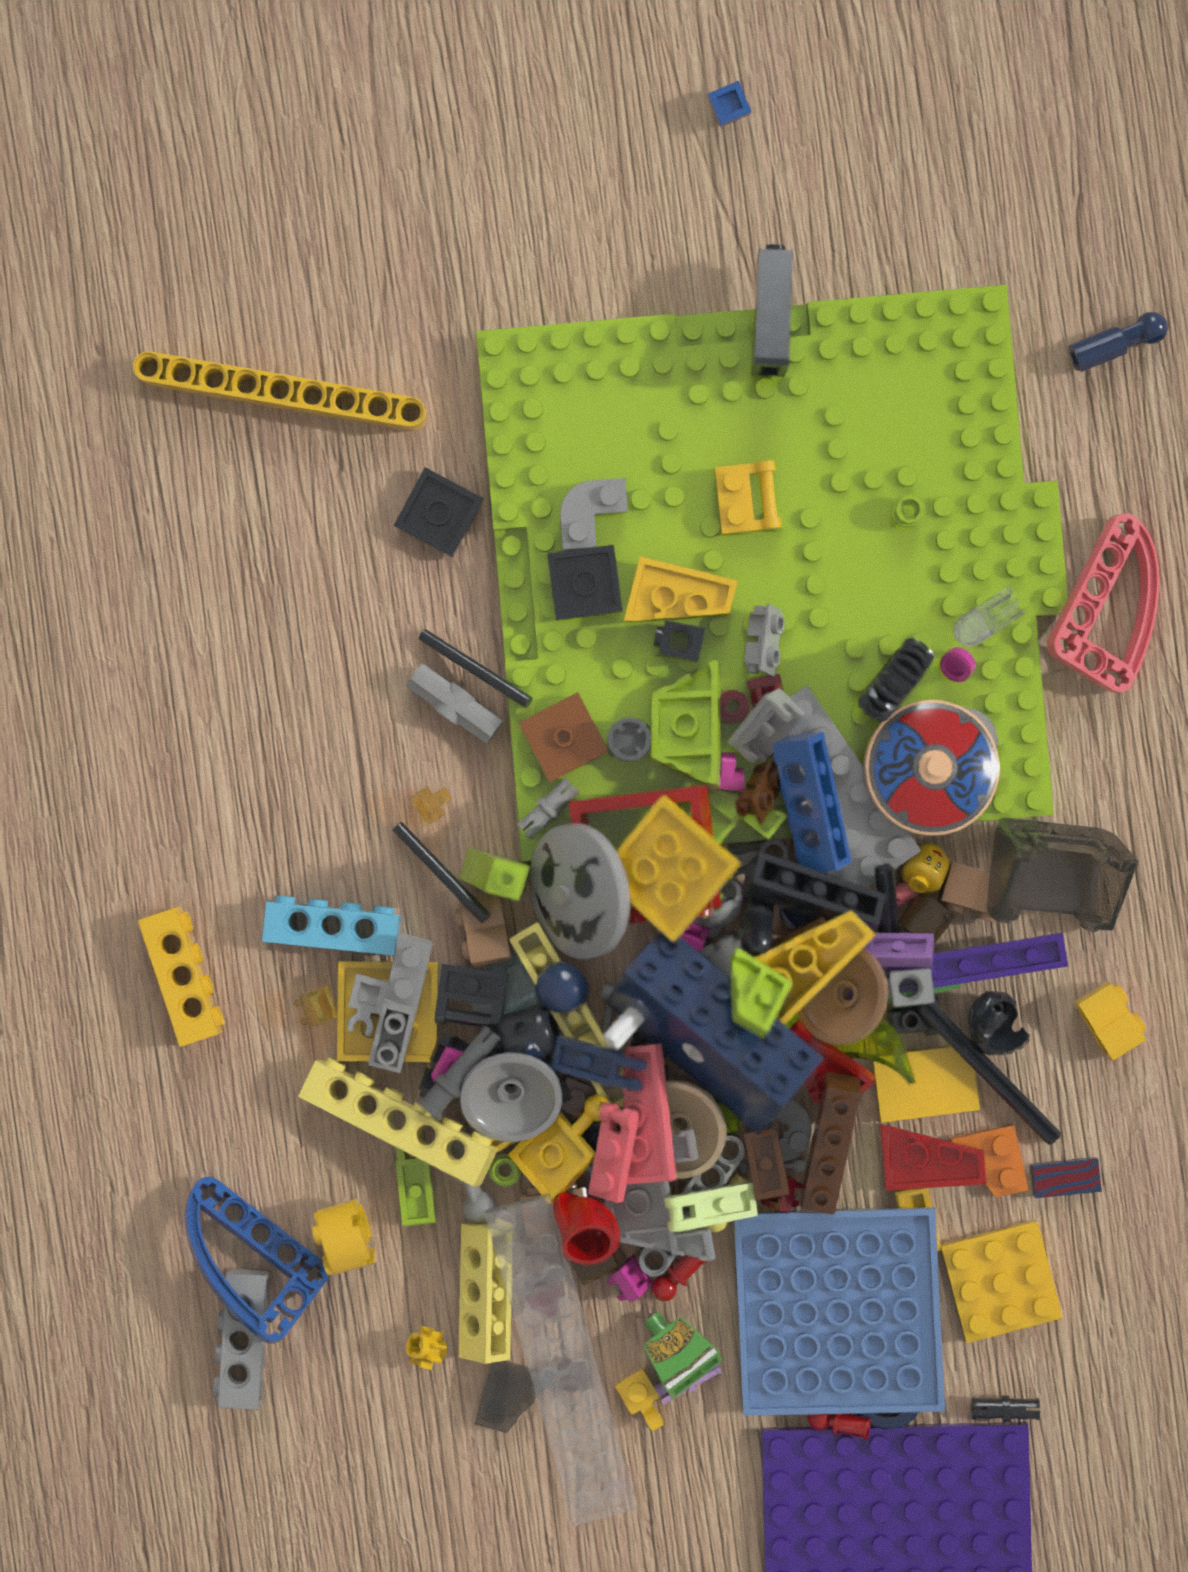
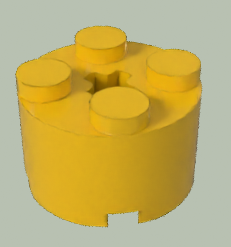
M358 1198L319 1209L318 1212L314 1213L316 1225L312 1226L313 1236L317 1246L323 1245L325 1255L322 1256L327 1275H337L376 1263L375 1247L368 1249L370 1237H373L362 1204H358Z

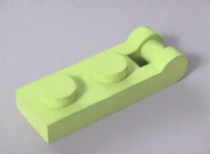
M753 1182L737 1183L664 1197L665 1208H669L670 1220L667 1221L668 1232H679L758 1216ZM689 1205L691 1217L683 1218L682 1207Z

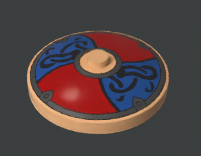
M918 701L897 709L887 721L881 722L869 739L864 755V780L868 794L875 807L895 826L918 835L948 834L971 824L990 804L999 779L998 753L987 728L968 710L945 701Z

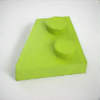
M736 948L730 956L733 1020L763 1038L768 1033L793 982L739 948Z

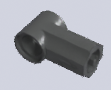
M770 839L769 841L766 840L724 849L741 863L732 874V876L746 874L748 863L759 852L764 853L765 849L770 845L779 846L782 851L781 859L788 861L789 851L787 846L779 840Z

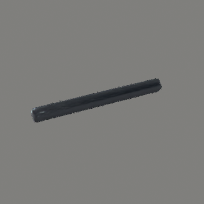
M934 1002L916 1005V1011L1045 1143L1052 1145L1060 1138L1061 1132Z

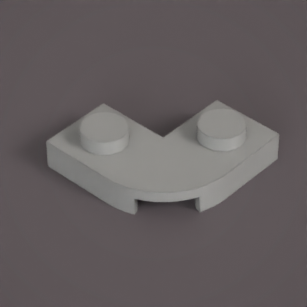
M625 478L585 481L576 485L567 493L561 506L563 551L596 547L594 515L628 513Z

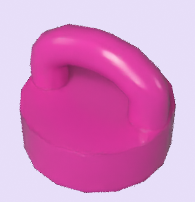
M958 647L949 649L940 661V669L943 675L953 682L966 681L976 668L973 656L967 650Z

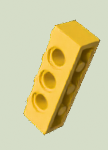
M180 906L138 920L179 1047L223 1032L221 1026L225 1024L222 1011L219 1006L214 1007L210 995L214 993L211 978L208 974H203L200 965L204 961L201 948L198 943L193 944L189 932L193 930L189 913L187 911L183 912ZM170 934L176 935L180 939L181 947L177 953H172L166 948L165 941ZM180 966L187 967L191 972V980L188 984H182L176 978V971ZM189 998H196L200 1001L202 1010L198 1016L191 1015L187 1011L186 1003Z

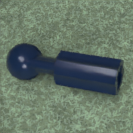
M1146 312L1138 318L1135 324L1122 329L1113 327L1069 345L1072 363L1077 372H1083L1127 354L1128 348L1140 343L1157 344L1166 336L1168 323L1160 313Z

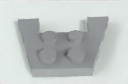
M689 1128L672 1137L675 1163L698 1159L694 1128ZM668 1181L626 1184L623 1202L614 1203L604 1199L607 1208L617 1218V1224L621 1232L620 1242L649 1249L670 1251L671 1254L698 1257L700 1258L699 1260L703 1261L715 1259L711 1228L668 1232L669 1208H665L664 1197L671 1196Z

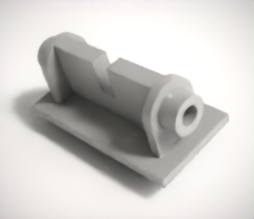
M766 604V607L754 606V611L750 612L747 636L759 637L758 642L746 643L744 666L747 667V673L759 674L762 671L771 677H775L776 667L780 663L778 645L780 634L784 630V617L782 615L783 611L771 604Z

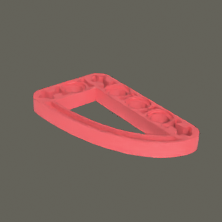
M1125 513L1109 518L1047 641V650L1054 659L1111 693L1125 692L1133 685L1150 642L1158 606L1159 566L1155 546L1146 527L1134 515ZM1119 523H1125L1124 529L1127 531V534L1120 535L1121 528L1118 527ZM1134 546L1140 573L1139 601L1133 631L1121 661L1089 641L1087 637ZM1106 548L1110 549L1114 554V563L1110 567H1107L1102 562V553ZM1092 577L1096 578L1100 584V590L1095 596L1091 595L1087 590V583ZM1077 606L1081 607L1085 612V620L1081 625L1076 624L1072 618L1073 610ZM1071 631H1077V634L1070 633ZM1060 639H1067L1065 644L1069 646L1068 650L1062 651L1063 646L1059 643ZM1088 652H1092L1097 658V665L1093 670H1088L1084 664V658ZM1105 669L1109 672H1119L1118 677L1121 679V683H1115V677L1109 673H1103Z

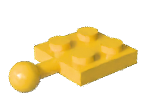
M600 1094L590 1096L584 1105L585 1112L573 1125L559 1112L557 1118L548 1129L533 1138L520 1141L508 1154L548 1203L553 1204L560 1193L566 1192L594 1162L596 1152L581 1135L594 1121H601L599 1117L600 1109L605 1102H610L605 1096Z

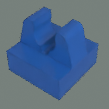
M739 81L708 93L709 102L720 127L751 115L750 106Z

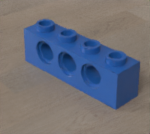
M824 732L787 736L773 743V760L778 767L781 781L780 791L785 799L788 813L787 823L792 831L797 863L819 872H832L841 869L851 863L852 860ZM800 767L804 770L805 776L802 774ZM807 799L810 801L812 808L808 805ZM814 832L818 835L819 840L815 837Z

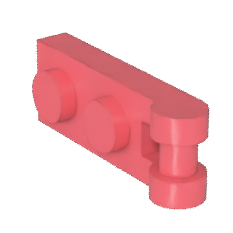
M605 1102L599 1113L601 1126L588 1194L619 1203L624 1201L639 1114L636 1110L629 1108L621 1110L618 1105ZM617 1123L620 1124L621 1131L616 1130Z

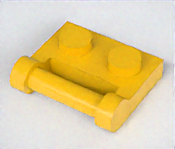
M768 460L714 468L721 535L782 528L781 517H777L773 472L776 471L775 461ZM759 474L764 519L754 520L750 475Z

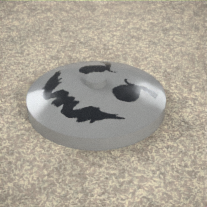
M571 823L551 829L539 841L534 851L530 868L531 897L538 921L551 942L568 956L577 959H590L607 954L620 942L629 917V888L621 860L610 842L591 826Z

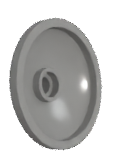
M505 1053L489 1057L471 1069L461 1087L460 1103L466 1120L476 1131L494 1140L516 1142L533 1138L553 1124L561 1109L562 1092L557 1076L545 1063L528 1055ZM507 1084H516L512 1087L507 1086Z

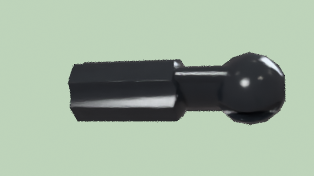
M745 896L744 926L740 944L743 952L753 958L767 953L774 946L772 936L774 905Z

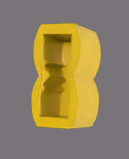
M1106 981L1074 1001L1073 1004L1107 1059L1114 1061L1146 1041L1147 1039L1143 1031L1147 1029L1137 1013L1131 1015L1126 1006L1129 999L1121 986L1116 985L1114 987L1112 983Z

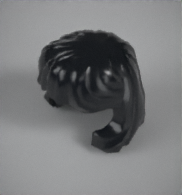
M985 991L980 997L976 998L970 1008L968 1015L970 1032L976 1046L987 1055L1012 1054L1014 1051L1022 1049L1030 1041V1034L1023 1027L1016 1032L1012 1029L1018 1017V1010L1015 1006L1017 1002L1008 993Z

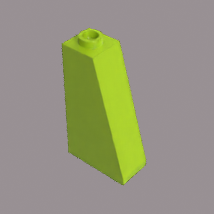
M468 847L459 879L484 891L519 901L523 897L531 865Z

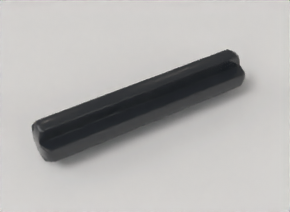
M884 863L875 867L876 891L886 894L879 924V933H899L895 869L890 863Z

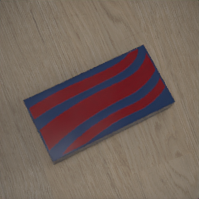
M1097 1157L1030 1164L1034 1198L1102 1192L1099 1160Z

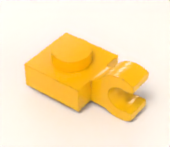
M644 1367L615 1384L616 1390L631 1415L641 1410L652 1432L664 1425L663 1418L653 1404L660 1397Z

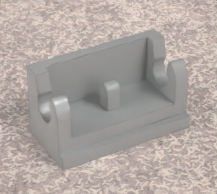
M779 688L764 695L727 743L731 747L734 746L751 763H755L758 758L765 762L773 755L774 749L772 744L787 737L806 714Z

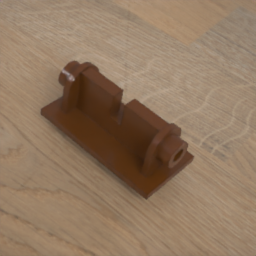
M773 756L768 764L762 763L754 768L746 784L748 789H744L735 802L736 812L739 815H756L759 824H763L780 793L781 781Z

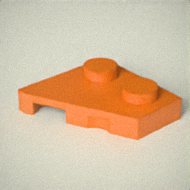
M1013 1124L950 1138L951 1142L984 1150L987 1184L985 1185L996 1198L1029 1190Z

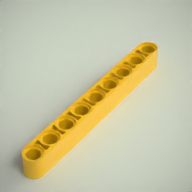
M151 351L140 353L133 362L135 375L146 385L407 431H417L427 421V412L423 403L411 396ZM149 362H157V372L150 377L144 376V366ZM182 367L190 368V378L185 382H177V371ZM214 373H222L224 376L223 383L217 388L209 387V377ZM248 378L255 379V390L247 394L242 393L240 390L242 382ZM279 384L289 386V393L283 399L273 397V390ZM317 389L322 392V398L317 404L309 405L305 402L306 394L309 391ZM342 396H353L355 403L351 409L343 411L338 408V401ZM376 401L387 403V411L381 416H374L370 413L371 405ZM410 406L420 409L419 418L413 422L403 419L404 410Z

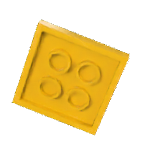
M662 796L616 851L626 874L630 903L672 942L678 940L741 865L736 858L667 796Z
M338 961L337 1061L369 1062L380 1015L375 1013L371 1015L374 1021V1030L370 1036L365 1035L367 1025L362 1020L356 1021L355 1028L351 1032L348 1031V1022L357 1013V1009L348 1007L357 973L389 981L393 961ZM439 962L428 963V970L404 1062H431L430 1057L438 1038L435 1010L438 996Z
M1036 1219L940 1244L966 1343L1063 1318Z

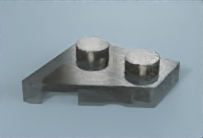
M508 1361L490 1363L474 1425L507 1433L517 1422L520 1415L527 1411L535 1402L536 1397L544 1388L552 1383L554 1374Z

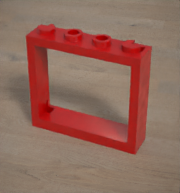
M707 785L569 802L571 823H581L589 826L587 813L652 806L662 796H667L673 803L690 801L692 820L714 839ZM720 890L697 917L712 915L711 909L722 906ZM634 906L629 908L627 924L647 922V918Z

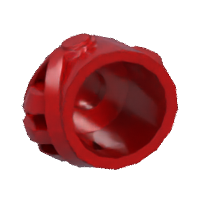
M566 1192L560 1193L553 1201V1212L559 1226L562 1252L565 1257L572 1262L582 1265H594L604 1262L616 1252L621 1241V1232L617 1224V1218L597 1198L579 1197Z

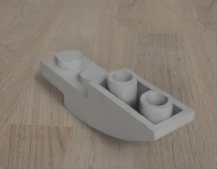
M404 933L400 934L370 1054L369 1066L401 1073L434 941Z

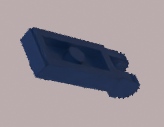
M559 1035L557 1036L550 1069L610 1087L619 1086L639 1091L642 1090L643 1082L633 1077L619 1076L620 1066L640 1071L646 1070L648 1062L637 1057L623 1055V1052Z

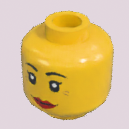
M927 843L918 845L921 852L907 860L901 870L905 883L917 893H933L939 890L950 868L949 859L943 849L935 844Z

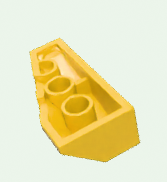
M852 910L769 950L767 953L755 957L756 960L793 982L775 1017L784 1025L876 935Z

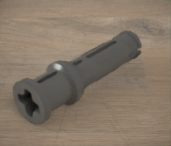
M485 1025L445 1075L442 1073L440 1076L438 1075L435 1078V1085L427 1095L417 1100V1103L439 1121L443 1117L442 1112L454 1097H460V1087L467 1074L501 1040L497 1034L492 1033L493 1031Z

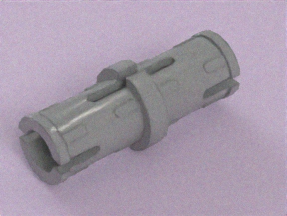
M564 777L545 798L540 797L537 800L539 804L517 825L533 839L552 818L556 820L560 816L558 812L580 792Z

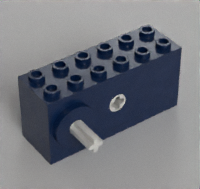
M662 931L624 971L606 1001V1004L620 1015V1018L603 1035V1039L607 1041L606 1044L610 1048L614 1047L618 1050L635 1030L652 1044H662V1052L758 1135L824 1059L777 1018L774 1019L768 1033L763 1038L734 1021L731 979L684 939L679 937L677 941L672 942Z

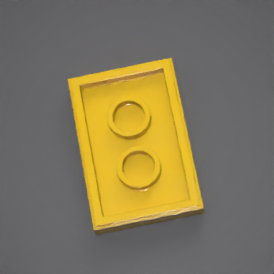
M951 1046L872 1056L881 1123L980 1110L975 1070Z

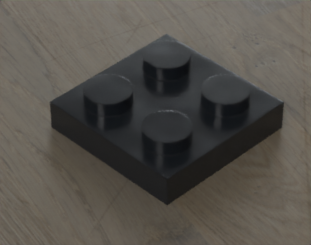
M425 467L400 512L394 527L453 558L484 498Z
M614 545L547 553L556 621L623 612Z

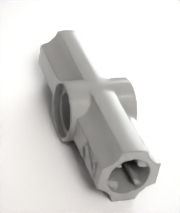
M423 663L416 669L406 685L416 695L434 706L433 709L455 725H461L486 744L494 737L504 722L486 707L484 708L477 703L475 697L454 682L449 683Z

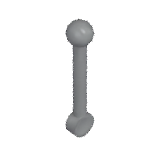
M799 1158L794 1160V1162L784 1163L785 1169H794L796 1172H803L806 1169V1163ZM741 1161L737 1166V1171L741 1174H745L750 1170V1164L746 1161Z

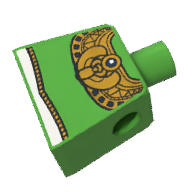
M658 1312L652 1315L644 1324L653 1336L644 1344V1348L672 1399L676 1398L723 1361L717 1349L682 1317L668 1324L662 1314Z

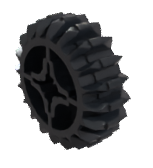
M914 637L906 639L863 692L858 701V707L864 711V714L871 719L874 718L879 723L887 721L924 676L934 660V653L922 641L919 642Z

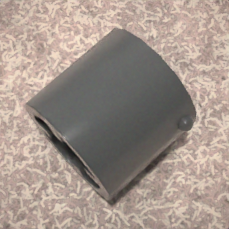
M632 717L622 718L615 722L608 734L610 756H615L625 762L637 761L644 757L651 744L649 725Z

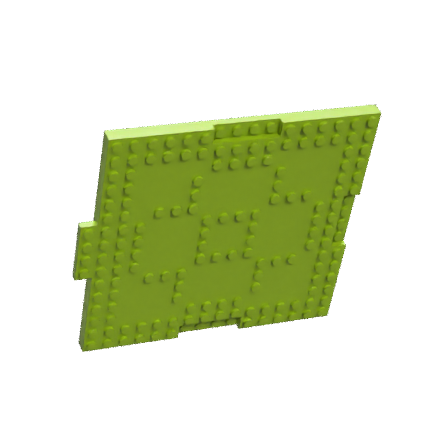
M1007 284L807 302L806 305L791 306L789 367L785 377L751 376L755 309L681 316L664 314L476 331L506 680L533 697L531 704L527 708H524L508 697L519 822L539 804L537 800L540 797L545 798L564 777L580 792L571 801L679 789L688 778L698 781L653 761L651 758V744L644 757L637 761L625 762L615 756L611 757V751L608 747L609 730L620 719L632 717L641 720L644 724L647 723L651 733L652 693L664 686L673 685L677 679L688 673L693 675L708 667V662L712 660H718L720 663V695L728 690H737L743 693L749 702L748 716L753 708L747 681L769 676L762 671L759 674L747 673V667L744 666L746 643L758 642L759 637L747 636L750 612L754 611V606L766 607V604H771L783 611L784 630L780 634L778 645L780 663L776 667L775 674L780 673L784 693L789 697L808 685L862 765L869 739L880 723L864 714V711L858 707V701L900 645L906 639L914 637L919 642L922 641L928 646V649L934 653V660L918 684L897 709L918 701H945L962 708L980 711L990 719L996 728L999 759L998 784L990 804L973 822L1054 815L1036 617L1061 614L1068 600L1058 480L1024 483ZM768 460L775 461L776 471L773 472L777 517H781L782 528L721 535L714 468ZM759 474L750 475L754 520L764 519ZM625 478L628 513L594 515L596 547L614 545L623 612L556 621L547 553L563 551L561 530V506L563 500L573 487L582 482ZM903 494L917 495L925 504V516L914 527H902L893 519L892 505ZM903 506L902 512L906 517L914 515L912 506ZM640 556L737 580L730 614L624 622ZM669 620L705 628L698 663L658 655L660 647L653 646L657 626L664 628L665 621ZM675 632L670 635L669 644L675 650H682L687 647L688 639L685 634ZM954 647L967 650L976 662L974 672L963 682H953L947 679L940 669L941 658L949 649ZM578 692L609 752L549 783L519 722ZM731 700L727 702L726 708L729 712L735 713L738 711L739 705L736 701ZM747 716L735 724L726 723L720 719V766L722 752L735 753V767L744 768V789H748L746 784L754 768L762 763L768 764L772 756L765 762L758 758L755 763H751L734 746L731 747L727 743ZM719 789L737 797H740L742 791ZM780 791L772 809L788 816L785 799ZM569 803L558 812L560 816L556 820L552 818L533 839L519 827L522 861H532L539 841L548 831L557 826L571 824ZM654 805L587 813L589 826L599 831L617 851ZM787 819L771 839L793 838ZM740 820L721 844L767 839L746 822Z

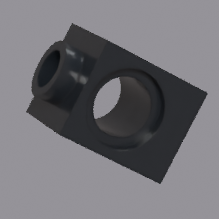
M666 620L664 628L657 626L653 646L660 647L658 653L660 656L698 663L705 628ZM675 632L685 634L688 639L687 647L682 650L673 649L669 644L670 635Z

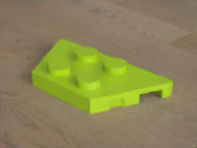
M712 660L708 662V667L693 675L688 673L677 679L673 685L664 686L652 693L651 758L661 765L709 786L720 788V663L718 660Z

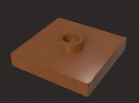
M578 692L519 722L549 783L609 752Z

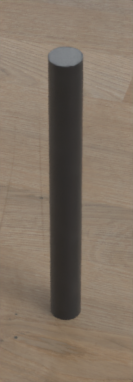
M424 629L419 635L421 642L519 705L527 708L531 704L532 696L429 630Z
M403 822L398 823L394 827L393 832L479 922L484 923L491 915L488 910Z

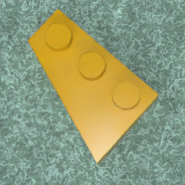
M640 556L624 622L730 614L738 581Z

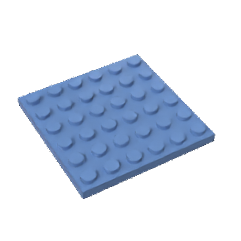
M935 1207L835 1210V1215L815 1211L757 1212L758 1216L734 1220L743 1416L945 1412Z

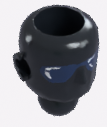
M537 1004L503 1015L498 1023V1032L494 1033L501 1040L496 1043L483 1060L505 1053L524 1054L538 1060L553 1055L557 1036L560 1033L551 1011L543 1005Z

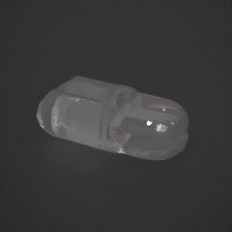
M1009 585L962 615L955 622L953 632L955 639L960 644L968 647L979 645L1026 614L1022 607H1018L1020 603L1016 596H1012L1013 591Z

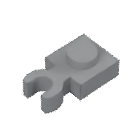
M356 974L348 1007L356 1008L357 1013L350 1018L348 1031L352 1032L356 1021L362 1020L367 1025L365 1035H371L374 1030V1021L371 1015L372 1013L380 1015L389 981Z

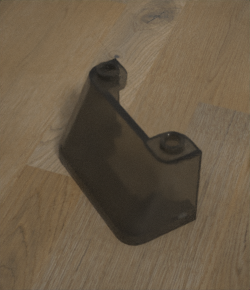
M1001 818L998 820L994 832L986 908L991 917L1000 923H1010V921L1018 920L1021 910L1073 914L1080 922V926L1088 931H1113L1139 861L1114 833L1102 828Z

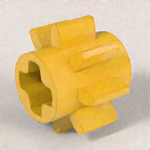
M421 1326L420 1333H412L406 1343V1353L410 1357L409 1363L418 1365L419 1368L432 1370L433 1363L441 1364L447 1353V1344L442 1339L444 1334L435 1331L434 1328Z

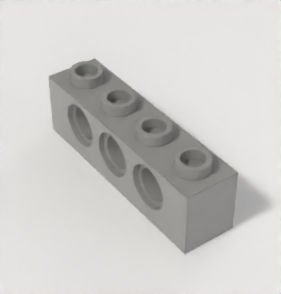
M230 1268L224 1278L240 1297L246 1298L250 1302L251 1308L262 1317L268 1309L270 1270ZM224 1305V1310H219L217 1329L223 1331L222 1344L217 1343L215 1363L221 1365L220 1377H215L213 1397H218L219 1408L258 1410L263 1400L266 1343L248 1330ZM236 1331L245 1332L249 1337V1344L244 1346L238 1345L233 1339V1333ZM235 1364L242 1365L247 1371V1377L243 1379L236 1378L231 1372V1366Z

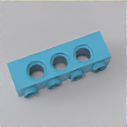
M276 895L275 901L266 902L262 942L395 956L402 914H394V907L374 906V912L361 910V904L342 902L341 908L328 907V901L320 899H308V905L295 903V897ZM296 912L304 913L308 919V925L302 931L295 929L291 923V918ZM329 915L336 916L341 922V929L337 934L327 932L324 927V921ZM361 919H368L373 923L374 933L371 937H362L358 933L357 924Z

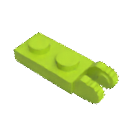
M423 1130L422 1136H423L424 1141L426 1142V1140H425V1132H424V1130ZM396 1147L397 1159L395 1163L402 1227L436 1223L430 1164L416 1157L406 1158V1152Z

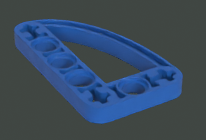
M204 1177L195 1184L186 1202L184 1224L187 1241L200 1272L220 1301L248 1330L267 1344L279 1342L286 1336L326 1283L328 1275L323 1261L219 1180L213 1177ZM209 1186L214 1189L212 1195L218 1201L223 1196L227 1198L219 1211L214 1209L218 1202L213 1198L209 1197L206 1201L201 1198L203 1191L200 1187L203 1189H207ZM230 1205L238 1206L242 1210L243 1218L238 1222L229 1221L225 1216L226 1207ZM200 1209L290 1278L262 1317L250 1308L235 1292L213 1261L202 1235L199 1218ZM261 1225L268 1230L269 1238L266 1242H257L252 1238L251 1230L254 1226ZM281 1246L291 1247L295 1252L294 1261L290 1263L282 1262L277 1255L278 1249ZM302 1257L306 1259L302 1266L308 1270H312L314 1267L319 1270L317 1277L320 1281L317 1279L312 1280V1282L306 1279L308 1272L302 1267L297 1272L293 1270ZM295 1292L301 1297L302 1303L299 1309L291 1310L286 1307L284 1303L286 1293ZM281 1312L285 1317L277 1327L280 1334L274 1332L269 1335L266 1332L268 1326L265 1321L273 1322Z

